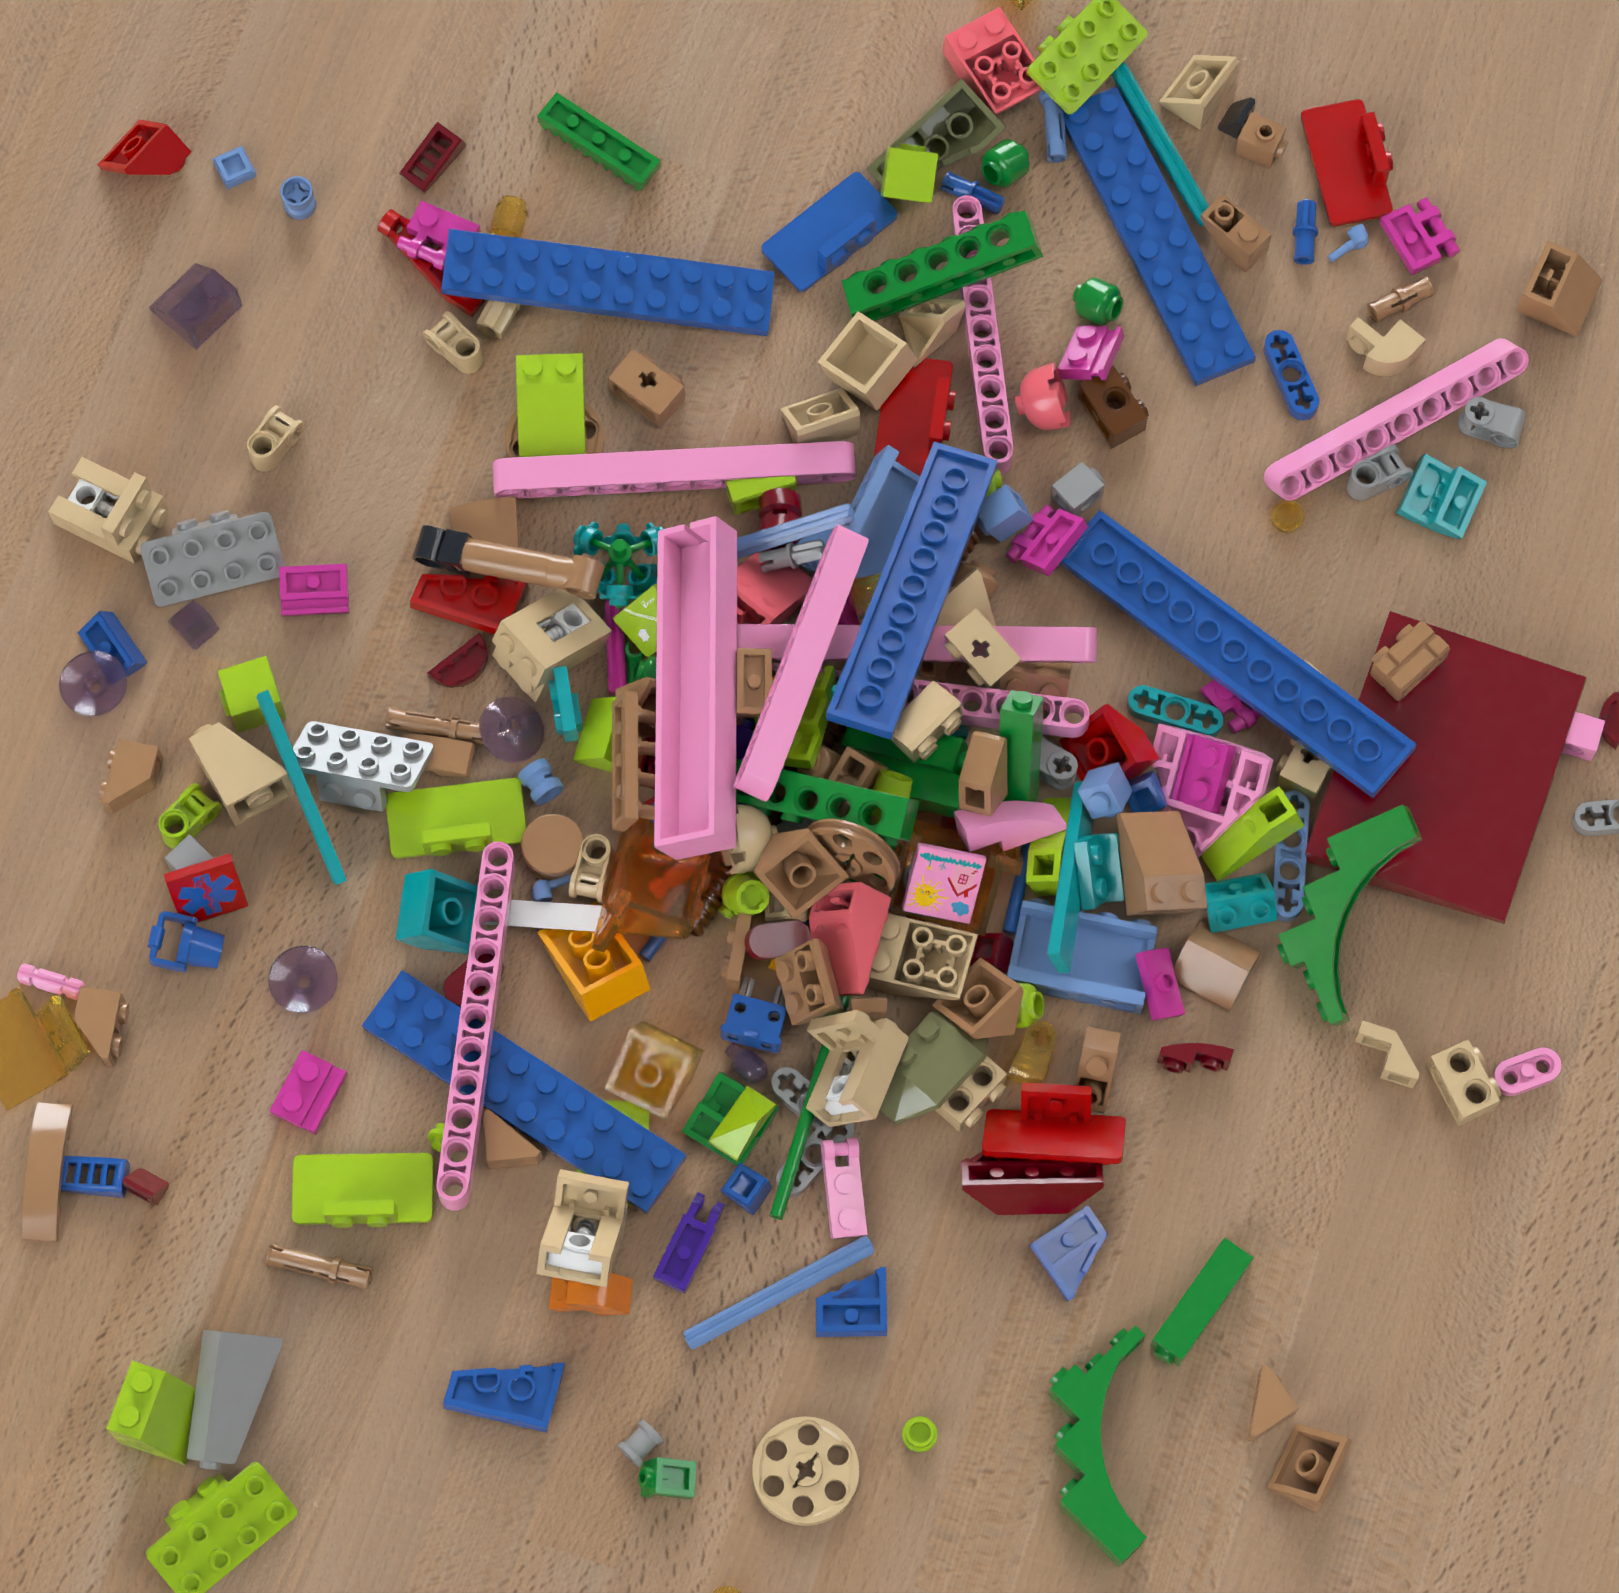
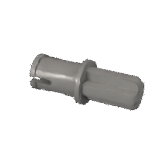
M818 539L796 545L790 542L783 548L762 551L759 553V562H765V565H761V569L764 573L790 566L792 569H796L799 567V564L820 560L826 545L823 540Z

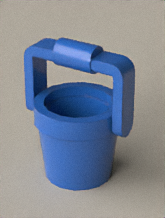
M168 911L161 912L158 916L157 925L152 926L147 945L151 949L149 962L152 966L178 972H186L187 966L218 969L225 935L197 926L198 919L195 917ZM165 920L184 924L176 962L156 958L158 950L161 949L165 929L163 928Z

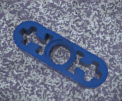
M1284 330L1272 331L1267 335L1263 347L1266 360L1291 416L1297 420H1309L1314 417L1319 405L1316 389L1291 334ZM1275 341H1278L1280 345H1285L1283 352L1285 360L1282 362L1279 349H1272ZM1287 368H1293L1300 373L1301 378L1296 382H1288L1283 378L1282 372ZM1301 389L1300 394L1303 401H1310L1308 409H1304L1302 405L1297 406L1299 400L1297 391Z

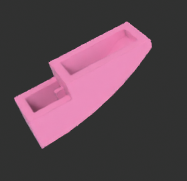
M1003 801L992 816L966 810L954 812L957 833L969 852L997 842L1002 850L1006 851L1067 829L1065 821L1054 805L1040 802Z

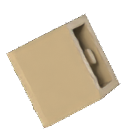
M932 681L903 710L891 741L913 763L919 758L923 761L926 760L937 749V740L944 733L950 736L962 724L960 720L963 716L962 703L935 681Z

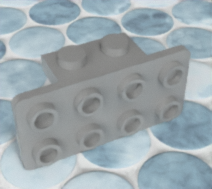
M228 510L220 511L209 515L210 520L199 523H197L196 519L181 521L177 523V528L172 529V535L143 542L140 550L155 604L163 607L278 578L279 567H284V562L271 514L260 512L238 518L237 513L230 515Z
M315 721L306 724L293 746V751L302 772L316 775L319 800L383 812L387 805L386 788L403 792L412 791L434 752L433 745L429 742Z

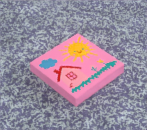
M918 842L902 903L903 911L970 924L986 857L984 855Z

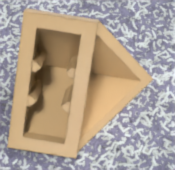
M932 299L906 309L899 315L907 344L918 359L913 365L914 368L957 332L966 307L964 300Z

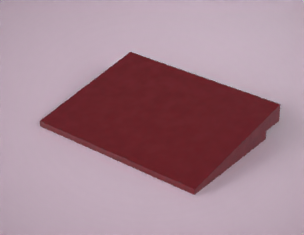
M1390 611L1375 654L1384 646L1390 649L1398 642L1395 638L1408 624L1414 627L1420 621ZM1427 624L1436 635L1440 636L1449 645L1450 651L1447 658L1400 701H1396L1386 691L1385 687H1382L1371 676L1370 672L1374 664L1372 662L1358 700L1415 742L1416 750L1374 798L1370 797L1336 770L1333 771L1305 851L1306 862L1339 871V866L1334 868L1327 855L1326 849L1330 848L1327 838L1404 805L1410 809L1422 840L1399 852L1377 871L1368 885L1505 924L1586 683V677Z

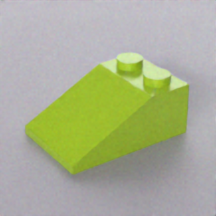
M583 353L516 355L519 457L586 454Z

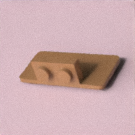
M765 909L753 916L738 913L736 924L730 923L727 943L732 944L730 957L724 956L721 968V976L726 977L727 985L722 1011L724 1023L726 1022L733 994L740 993L745 977H749L744 996H746L750 978H753L755 984L751 998L773 1003L777 986L781 985L776 971L768 968L771 959L756 960L747 953L744 945L745 936L751 928L761 924L777 923L765 921ZM781 991L780 998H779V1001H778V1005H779V1003H780V999H781V996H782V992H783V991ZM788 1012L782 1033H786L790 1029L791 1021Z

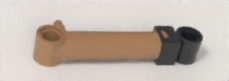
M429 525L422 526L412 556L414 561L427 567L443 569L445 567L450 572L465 575L475 572L564 590L571 595L584 599H595L605 568L601 562L585 556L574 555L570 558L475 539L465 532L450 529L444 530Z

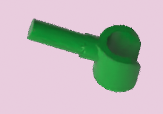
M630 642L625 645V658L629 664L627 684L635 681L640 661L645 660V655L641 651L638 654L630 653Z

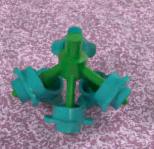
M592 521L588 526L580 525L573 538L575 545L574 555L581 556L583 553L593 556L600 549L607 551L609 555L608 562L602 563L605 568L597 591L600 594L599 599H609L610 606H616L618 609H621L623 606L630 604V599H637L650 587L657 584L658 566L654 563H640L636 565L632 560V553L643 549L650 557L657 555L658 531L663 530L661 526L655 527L652 522L647 523L646 530L642 531L640 536H635L630 531V526L627 523H620L617 525L616 531L611 536H606L605 538L603 532L599 530V524L595 521ZM613 566L616 567V576L614 570L612 569ZM627 566L631 569L628 574V582L631 585H623L624 567Z

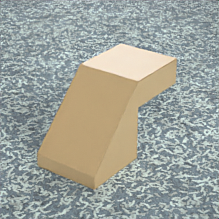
M1362 1020L1354 1042L1387 1052L1380 1078L1413 1089L1420 1073L1397 1032Z

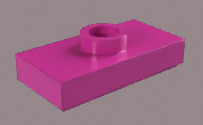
M1169 948L1142 951L1135 954L1144 992H1146L1145 996L1151 1020H1162L1184 1015L1185 1011Z

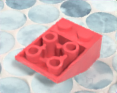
M1001 7L990 11L945 36L942 53L959 79L965 81L995 116L1043 90L1027 74V68L1035 59Z
M760 552L755 553L737 567V624H783L805 600L813 579L800 568L792 569L791 566L764 573L761 565H765V562L760 563Z
M862 882L839 884L812 905L809 915L811 939L818 938L826 944L840 996L864 994L865 988L869 983L872 963L879 948L881 932L888 917L891 897Z

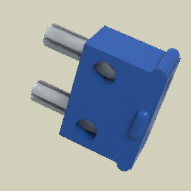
M745 977L740 993L733 994L726 1022L720 1027V1037L725 1041L772 1053H779L781 1051V1035L787 1017L783 992L778 1005L782 987L781 985L777 986L773 1003L751 998L755 980L750 978L746 996H744L749 977Z

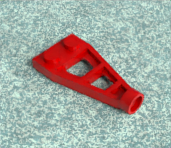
M393 209L388 210L378 224L377 230L388 237L396 247L401 236L411 240L416 237L407 231V225L410 220ZM402 227V231L397 233L399 228ZM399 249L446 301L470 317H473L486 301L484 299L441 294L443 273L439 269L434 268L433 263L422 258L413 259L407 256V252Z

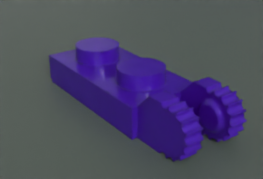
M699 1192L693 1199L687 1214H683L653 1276L654 1280L684 1294L716 1232L715 1227L725 1207V1204L718 1201L713 1206L706 1224L696 1220L695 1218L702 1209L706 1196Z

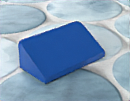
M99 611L77 632L113 685L147 664L146 659L113 612Z

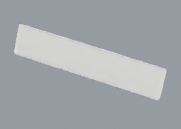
M511 900L508 926L601 932L605 906ZM493 921L485 923L486 925H499Z

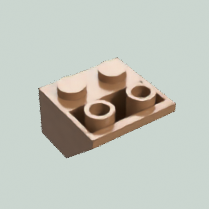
M1547 241L1523 292L1517 312L1577 337L1603 280L1578 253Z
M1018 662L1001 677L999 689L1067 697L1072 663ZM1043 709V719H1045L1049 714ZM1042 734L1044 738H1051L1060 740L1061 738L1060 736Z
M818 938L811 939L774 959L776 974L781 983L785 1007L789 1013L792 1026L808 1024L811 1022V1019L844 1012L828 949Z

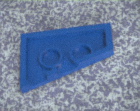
M565 1362L552 1363V1366L541 1367L523 1365L515 1369L497 1370L496 1368L452 1371L443 1407L447 1410L547 1433L563 1377Z

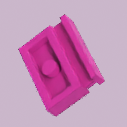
M1077 326L1058 368L1060 378L1092 380L1093 376H1100L1101 380H1106L1124 339L1122 327L1117 326L1116 330H1109L1108 326Z
M347 564L279 567L282 617L349 613Z
M1189 733L1172 799L1209 812L1219 813L1236 747Z
M302 1050L269 1110L270 1113L316 1135L348 1075L347 1071L341 1070L333 1066V1064Z

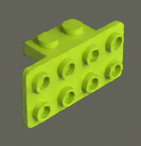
M1092 0L1074 19L1068 15L1056 28L1060 34L1055 39L1049 35L1037 47L1040 55L1027 68V74L1067 114H1073L1147 37V30L1117 0Z
M518 778L415 789L410 792L398 791L387 794L386 808L390 849L392 856L396 859L426 855L445 856L452 852L460 851L479 852L484 850L488 844L499 841L509 846L521 844L522 835L526 829L522 785Z
M429 1153L297 1155L293 1159L292 1220L297 1225L332 1224L336 1228H349L353 1224H367L369 1227H386L388 1223H428L433 1218V1157Z
M251 1463L229 1482L221 1473L216 1477L207 1478L198 1486V1492L187 1501H179L170 1509L169 1516L164 1520L171 1530L146 1550V1558L175 1593H205L297 1516L296 1507L260 1463Z

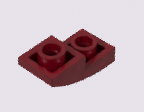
M1205 1043L1173 1044L1161 1047L1157 1063L1163 1064V1068L1167 1071L1182 1074L1183 1071L1190 1073L1194 1060L1201 1062L1200 1066L1207 1070L1219 1072L1220 1069L1227 1071L1234 1049Z

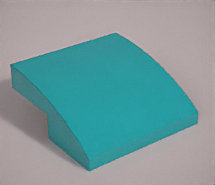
M1425 453L1420 457L1395 513L1430 530L1460 540L1464 536L1487 481L1460 466L1452 469Z

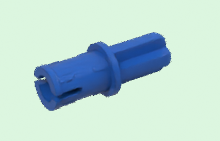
M950 171L947 172L942 181L944 185L941 186V191L956 197L964 195L973 196L978 199L983 209L994 214H999L1004 206L1005 200L1003 196L981 187L978 181L973 183Z
M1309 199L1298 201L1296 227L1292 230V234L1295 236L1294 262L1301 265H1308L1314 262L1315 237L1318 236V229L1315 227L1316 203Z

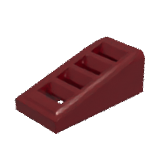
M437 122L399 174L426 193L460 155L467 144ZM441 138L450 144L447 150L438 144ZM432 148L443 155L440 160L429 153ZM424 157L435 165L432 170L421 163ZM415 167L428 175L425 180H422L412 172Z

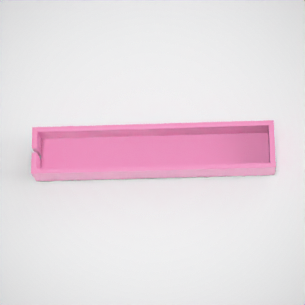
M717 516L691 522L690 528L683 524L658 531L654 847L675 860L736 848V788H734V782L736 779L737 531Z

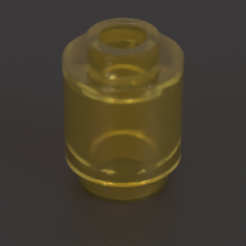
M503 196L501 201L496 204L489 234L521 238L528 215L526 202L516 196Z

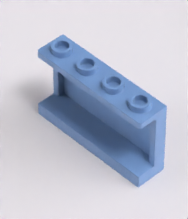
M887 445L874 456L850 505L854 511L855 520L843 526L869 539L854 582L873 594L920 476L895 461L899 451L890 445Z
M1039 898L1022 901L1007 974L1010 979L1016 983L1032 984L1042 995L1141 1015L1146 992H1144L1135 954L1154 949L1158 927L1151 926L1149 921L1143 919H1132L1130 922L1117 919L1118 917L1112 913L1098 912L1095 915L1085 913L1080 908L1070 973H1058L1047 955L1054 906H1050L1048 901Z

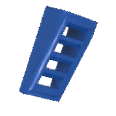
M65 1156L61 1192L125 1198L126 1188L122 1181L129 1175L130 1163L127 1159ZM69 1165L75 1166L73 1183H66ZM83 1167H88L86 1184L80 1183ZM96 1168L101 1169L99 1184H93ZM109 1170H115L112 1185H107Z

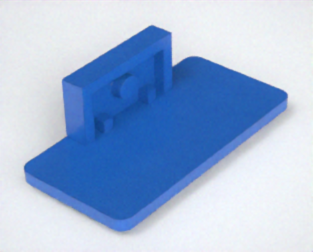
M854 172L765 241L761 247L762 253L799 292H805L834 268L844 264L853 253L868 245L877 234L897 219V211L861 173Z

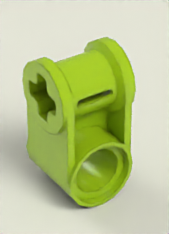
M193 783L187 787L180 797L159 818L158 825L162 839L170 848L174 849L189 834L195 838L206 826L216 819L222 810V804L218 801L213 802L201 791L202 787L198 783ZM181 824L184 826L179 833L171 834L167 832L172 825Z

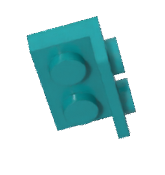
M1115 832L1087 834L1074 842L1082 910L1096 909L1104 902L1123 901L1125 893L1118 834Z
M1265 872L1205 884L1207 908L1205 909L1207 911L1209 929L1212 933L1277 920L1275 890Z

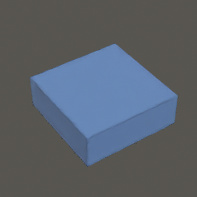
M242 146L213 158V163L227 190L257 177Z

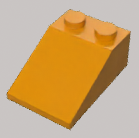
M595 901V902L589 904V905H599V906H601L599 903H597V901ZM606 912L601 932L547 928L537 932L538 937L575 1001L590 1022L651 990L642 962Z

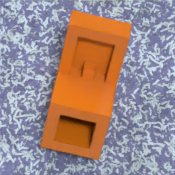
M611 1273L607 1287L552 1277L549 1309L556 1312L585 1310L601 1316L629 1314L633 1279Z

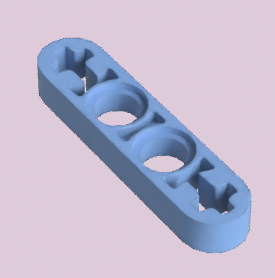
M1296 790L1288 791L1284 794L1289 801H1296L1297 807L1302 808L1298 809L1297 813L1304 827L1295 832L1299 835L1301 843L1297 847L1290 848L1281 841L1275 845L1272 886L1275 890L1277 919L1284 922L1293 921L1300 915L1303 907L1302 897L1304 896L1302 886H1305V851L1308 839L1310 805L1306 795ZM1285 864H1292L1298 869L1299 876L1294 880H1286L1281 876L1279 869ZM1285 889H1292L1290 903L1296 905L1291 908L1290 912H1285L1284 906L1278 905V903H1282L1284 900Z

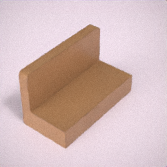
M737 648L736 725H741L743 718L760 717L771 689L772 649Z

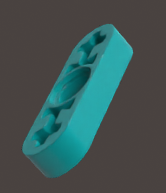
M1146 685L1136 686L1130 691L1128 696L1127 709L1137 719L1157 725H1169L1216 737L1221 731L1223 715L1218 708ZM1141 696L1148 697L1147 703L1149 704H1146L1144 709L1138 708V702L1136 701L1140 700ZM1158 700H1162L1159 715L1154 714ZM1176 704L1183 708L1185 715L1179 720H1172L1166 715L1165 709L1170 705ZM1191 710H1194L1195 715L1192 725L1187 724ZM1206 716L1212 717L1213 724L1209 726V729L1202 727L1203 722L1201 720H1204Z

